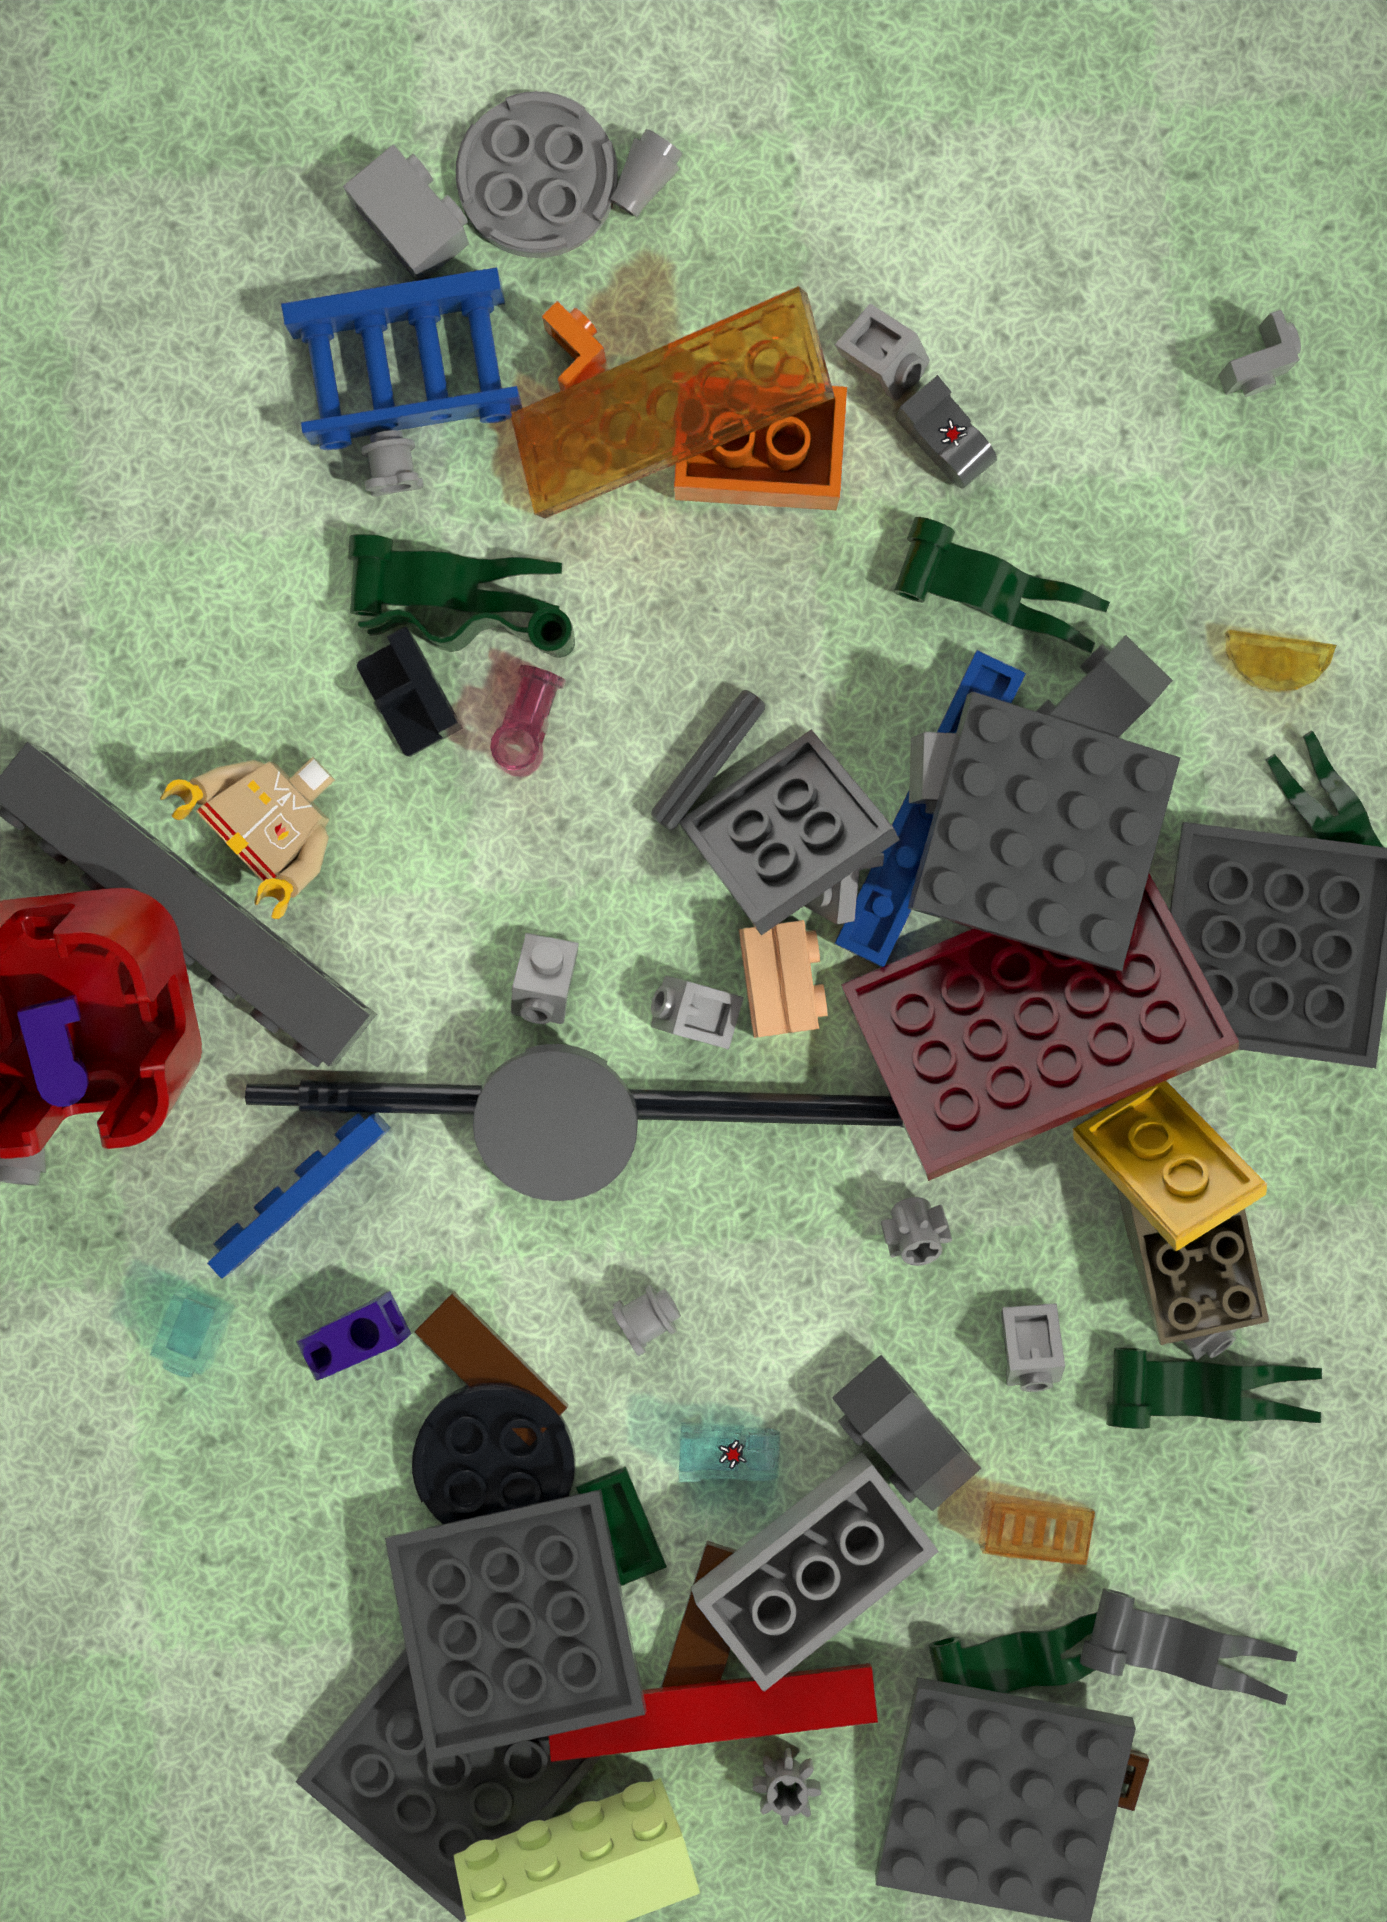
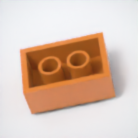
M681 376L674 481L675 500L836 511L841 491L847 387Z

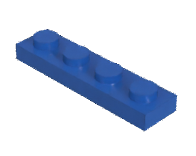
M359 1113L356 1114L334 1134L340 1141L336 1147L326 1156L319 1150L315 1151L294 1170L295 1174L300 1178L285 1193L277 1186L253 1207L259 1216L244 1229L237 1222L213 1243L219 1252L207 1264L221 1279L232 1273L385 1135L391 1127L378 1113L370 1115L365 1120Z

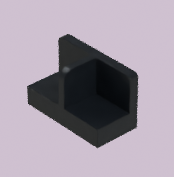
M405 626L387 636L390 645L358 661L356 666L375 700L374 705L377 711L383 715L403 754L411 757L463 729L413 634Z

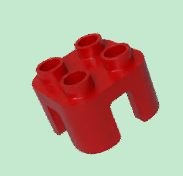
M110 888L1 900L0 1158H23L39 1153L65 1118L83 1113L103 1112L97 1120L103 1148H124L146 1141L164 1123L195 1073L202 1054V1042L180 935L174 919L156 899L143 892L129 888ZM76 994L81 1019L67 1025L75 1056L85 1063L88 1069L89 1081L84 1096L77 1103L70 1106L57 1107L46 1102L37 1089L17 1012L21 1007Z

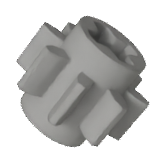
M910 1197L899 1201L891 1210L892 1219L881 1221L885 1243L888 1245L890 1256L893 1258L901 1255L903 1261L909 1265L919 1266L935 1261L942 1253L941 1243L952 1241L943 1206L937 1205L931 1208L930 1202L921 1197Z
M786 1748L784 1758H779L775 1761L765 1755L763 1757V1767L766 1777H753V1791L767 1793L760 1801V1812L764 1815L773 1810L781 1815L783 1825L788 1824L790 1816L797 1815L800 1812L804 1816L810 1817L811 1810L808 1796L816 1797L821 1795L820 1782L815 1779H807L814 1771L812 1759H806L800 1764L792 1758L790 1748ZM782 1781L785 1785L790 1786L796 1782L797 1790L791 1792L788 1788L784 1787L778 1791L777 1783Z

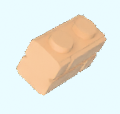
M804 920L779 923L763 935L755 927L739 929L753 1037L819 1029L818 1017L828 1016L824 985H813L810 964L820 962L816 930L806 931Z

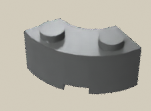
M1125 635L1111 650L1102 643L1080 665L1079 668L1086 675L1056 706L1049 699L1046 700L1036 712L1119 738L1156 701L1173 680Z
M882 1355L876 1358L832 1397L845 1414L838 1420L842 1428L857 1445L860 1446L867 1441L895 1471L888 1477L889 1480L909 1503L917 1497L929 1509L934 1511L981 1469L979 1464L939 1417L937 1418L911 1385Z

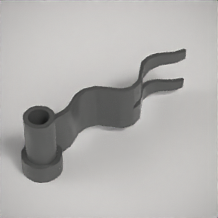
M1103 1588L1091 1640L1084 1641L1080 1664L1116 1676L1123 1675L1125 1664L1153 1669L1209 1688L1238 1691L1286 1705L1288 1694L1241 1672L1218 1664V1659L1256 1656L1296 1662L1298 1651L1247 1636L1218 1632L1172 1616L1133 1608L1135 1597L1116 1590Z

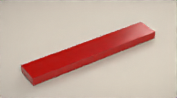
M870 1663L789 1672L765 1691L760 1688L753 1677L643 1690L647 1709L645 1715L550 1735L549 1746L551 1762L878 1723L872 1666Z

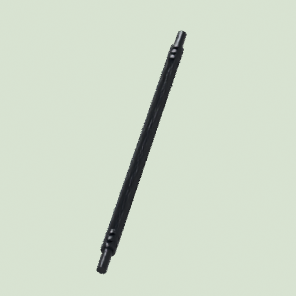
M302 1079L300 1085L248 1083L245 1090L246 1105L299 1106L300 1112L319 1111L330 1113L333 1111L339 1113L474 1115L482 1085L367 1083L341 1080L340 1082H332L331 1080L312 1081ZM629 1089L630 1093H633L636 1102L638 1120L900 1126V1128H904L890 1096Z

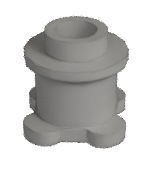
M397 430L378 432L370 436L371 443L363 446L361 452L362 456L368 457L372 479L365 481L366 491H371V496L418 490L424 487L422 478H418V473L414 472L411 451L415 449L414 440L403 438L402 432Z
M651 1285L645 1287L646 1293L627 1305L624 1306L621 1300L613 1304L614 1309H612V1313L638 1356L646 1352L644 1347L647 1346V1342L666 1331L670 1334L677 1332L674 1321L680 1318L681 1315L665 1288L657 1293Z

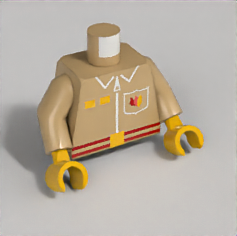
M314 757L306 762L291 778L281 767L273 762L264 764L257 760L217 767L191 779L189 782L181 779L174 780L167 785L160 800H164L171 795H177L184 800L185 805L178 807L171 815L176 820L186 818L196 803L202 805L196 812L262 881L258 887L254 904L258 905L264 897L276 898L279 903L273 909L271 917L280 919L287 910L290 898L296 897L321 871L329 839L325 829L329 818L313 801L335 779Z

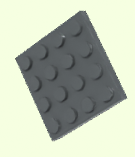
M976 692L967 694L908 909L1113 971H1122L1181 757Z
M1183 822L1170 913L1238 1038V1049L1376 1069L1387 993V848Z
M601 1489L385 1538L428 1762L646 1714L647 1709Z
M405 1648L299 1774L296 1783L459 1921L463 1922L466 1917L453 1855L466 1850L475 1842L494 1840L518 1831L529 1822L550 1819L602 1756L551 1762L549 1736L428 1762Z
M917 1677L875 1872L876 1885L1064 1921L1091 1922L1136 1730L1133 1717Z

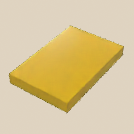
M1167 1081L1123 1098L1073 1128L1074 1141L1175 1251L1266 1195L1267 1183Z

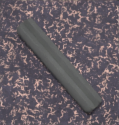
M746 689L741 691L652 809L651 815L653 819L669 830L677 827L680 820L684 818L764 712L766 704L758 696Z

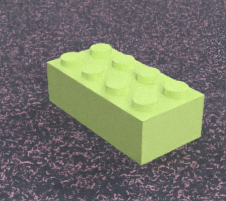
M661 1778L651 1782L634 1783L616 1795L597 1802L586 1801L580 1803L570 1812L546 1821L536 1820L529 1822L516 1832L494 1840L475 1842L466 1850L453 1855L467 1922H626L700 1894L682 1832Z

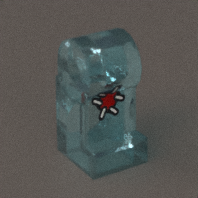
M681 1422L679 1482H701V1479L767 1481L778 1478L780 1458V1432L778 1430L744 1427V1425Z

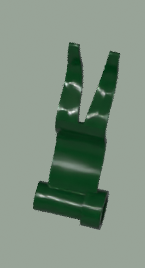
M914 518L907 537L911 545L897 580L894 593L923 603L927 593L980 609L1007 625L1056 637L1081 650L1092 653L1095 642L1085 637L1063 620L1032 609L1020 603L1021 598L1060 601L1105 613L1109 607V601L1075 585L1029 575L995 555L954 544L952 540L955 531L951 527L929 518Z
M354 534L349 536L348 559L353 561L351 614L377 617L383 614V605L434 606L468 613L520 612L534 614L546 607L558 609L560 607L520 594L478 589L479 583L493 582L507 577L562 574V563L523 557L475 559L438 551L392 550L393 540L391 538L370 534Z
M554 607L542 608L535 612L529 620L528 627L515 626L497 614L485 612L473 615L453 635L443 638L432 635L411 613L400 609L386 611L371 620L358 622V626L362 629L372 628L367 630L370 636L380 635L398 625L411 624L419 627L439 649L448 652L462 650L481 631L493 627L505 629L521 640L532 642L541 652L556 658L569 655L575 646L573 624L562 610ZM389 619H392V620H390L389 622H387L386 624H384V625H382V626H380V627H378V628H373V627H375V626H377V625H379V624H381V623H383V622H385V621H387V620H389ZM562 631L558 640L548 642L552 633Z
M1312 730L1303 735L1315 774L1338 813L1336 816H1333L1299 785L1276 754L1265 759L1285 796L1306 820L1317 839L1384 847L1371 826L1362 802L1335 771Z
M1114 1348L1113 1401L1107 1402L1106 1425L1119 1428L1145 1429L1150 1428L1151 1416H1194L1229 1421L1288 1420L1321 1423V1412L1269 1400L1243 1397L1242 1391L1279 1382L1322 1379V1368L1289 1365L1239 1366L1194 1361H1147L1146 1349Z
M1097 1612L1080 1616L1066 1625L1054 1629L1019 1631L962 1648L959 1637H950L931 1642L928 1647L937 1681L1000 1693H1008L1032 1686H1060L1078 1681L1096 1670L1079 1663L1081 1654L1067 1658H1061L1060 1654L1071 1649L1093 1632Z

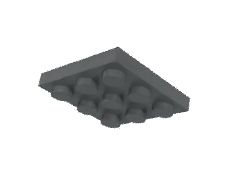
M812 729L686 815L679 822L689 839L761 935L899 841L893 826Z

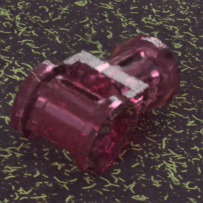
M520 665L518 674L522 678L513 705L509 704L503 724L492 736L490 746L492 756L502 770L512 777L521 778L532 775L543 762L544 750L542 744L549 726L547 719L557 690L563 689L566 682L564 678L552 672L528 665ZM519 738H524V743L530 750L528 756L519 754L516 761L511 762V756L505 750L506 745H516Z

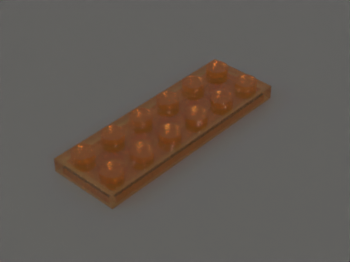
M797 286L512 412L511 420L534 514L546 519L831 400L835 396L808 293Z

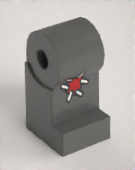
M937 375L900 406L895 420L950 481L963 489L995 463L997 456L991 444L970 423L969 417L950 396L951 390Z

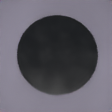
M506 1383L466 1385L447 1395L426 1417L416 1438L412 1455V1474L417 1494L421 1503L424 1502L429 1511L442 1524L568 1497L576 1465L574 1442L563 1417L559 1416L538 1395L519 1386ZM511 1428H532L536 1433L537 1439L528 1446Z

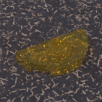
M1236 630L1225 632L1226 654L1229 660L1232 659L1237 671L1247 679L1246 682L1250 686L1269 693L1293 692L1316 681L1330 665L1337 646L1334 644Z

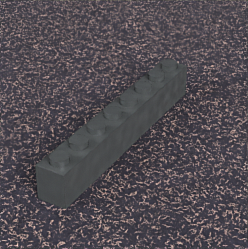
M26 742L0 775V817L21 831L26 826L42 837L38 846L56 861L65 864L68 860H71L85 872L80 879L90 889L129 888L143 892L156 899L167 909L176 923L185 963L191 966L196 960L212 973L207 980L218 991L230 999H234L238 994L254 1006L250 1015L258 1023L273 1033H276L281 1028L297 1042L292 1048L310 1064L319 1067L322 1062L327 1066L337 1065L377 1015V1013L43 747Z

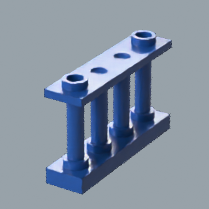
M498 268L281 303L285 327L293 339L301 338L302 342L308 344L320 415V419L301 422L302 433L310 444H319V448L322 450H337L352 445L351 438L369 436L378 432L398 431L479 417L481 423H498L512 417L511 411L523 410L517 386L502 388L490 320V313L494 311V306L505 304ZM462 311V315L468 317L480 392L448 397L436 323L441 320L440 315ZM408 320L410 325L415 326L427 401L395 406L383 332L387 330V324ZM355 329V333L362 337L374 410L342 415L329 341L334 338V333Z

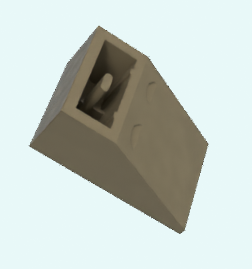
M1117 1188L1127 1236L1160 1345L1269 1322L1245 1209L1175 1251Z

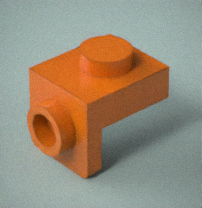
M556 301L542 315L545 331L575 360L558 377L560 391L567 398H570L577 390L586 393L600 380L605 372L602 365L606 362L604 347L593 337L597 330L591 321L577 308H574L569 313Z

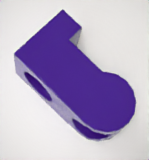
M76 994L21 1007L17 1014L36 1086L41 1097L49 1104L57 1107L70 1106L77 1103L85 1094L89 1076L85 1063L75 1056L67 1025L81 1019Z
M388 1291L370 1300L368 1303L339 1316L333 1322L301 1337L296 1343L315 1381L399 1346L411 1335V1332L391 1291Z

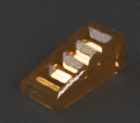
M987 1492L979 1547L983 1554L1087 1565L1095 1510ZM1006 1514L1015 1515L1011 1539L1002 1538ZM1026 1516L1035 1517L1031 1542L1022 1541ZM1047 1518L1056 1519L1052 1546L1043 1545ZM1068 1520L1078 1521L1073 1549L1063 1548Z

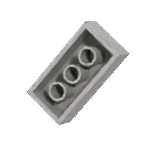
M860 1452L692 1585L691 1590L696 1605L760 1688L765 1691L939 1551L863 1452Z

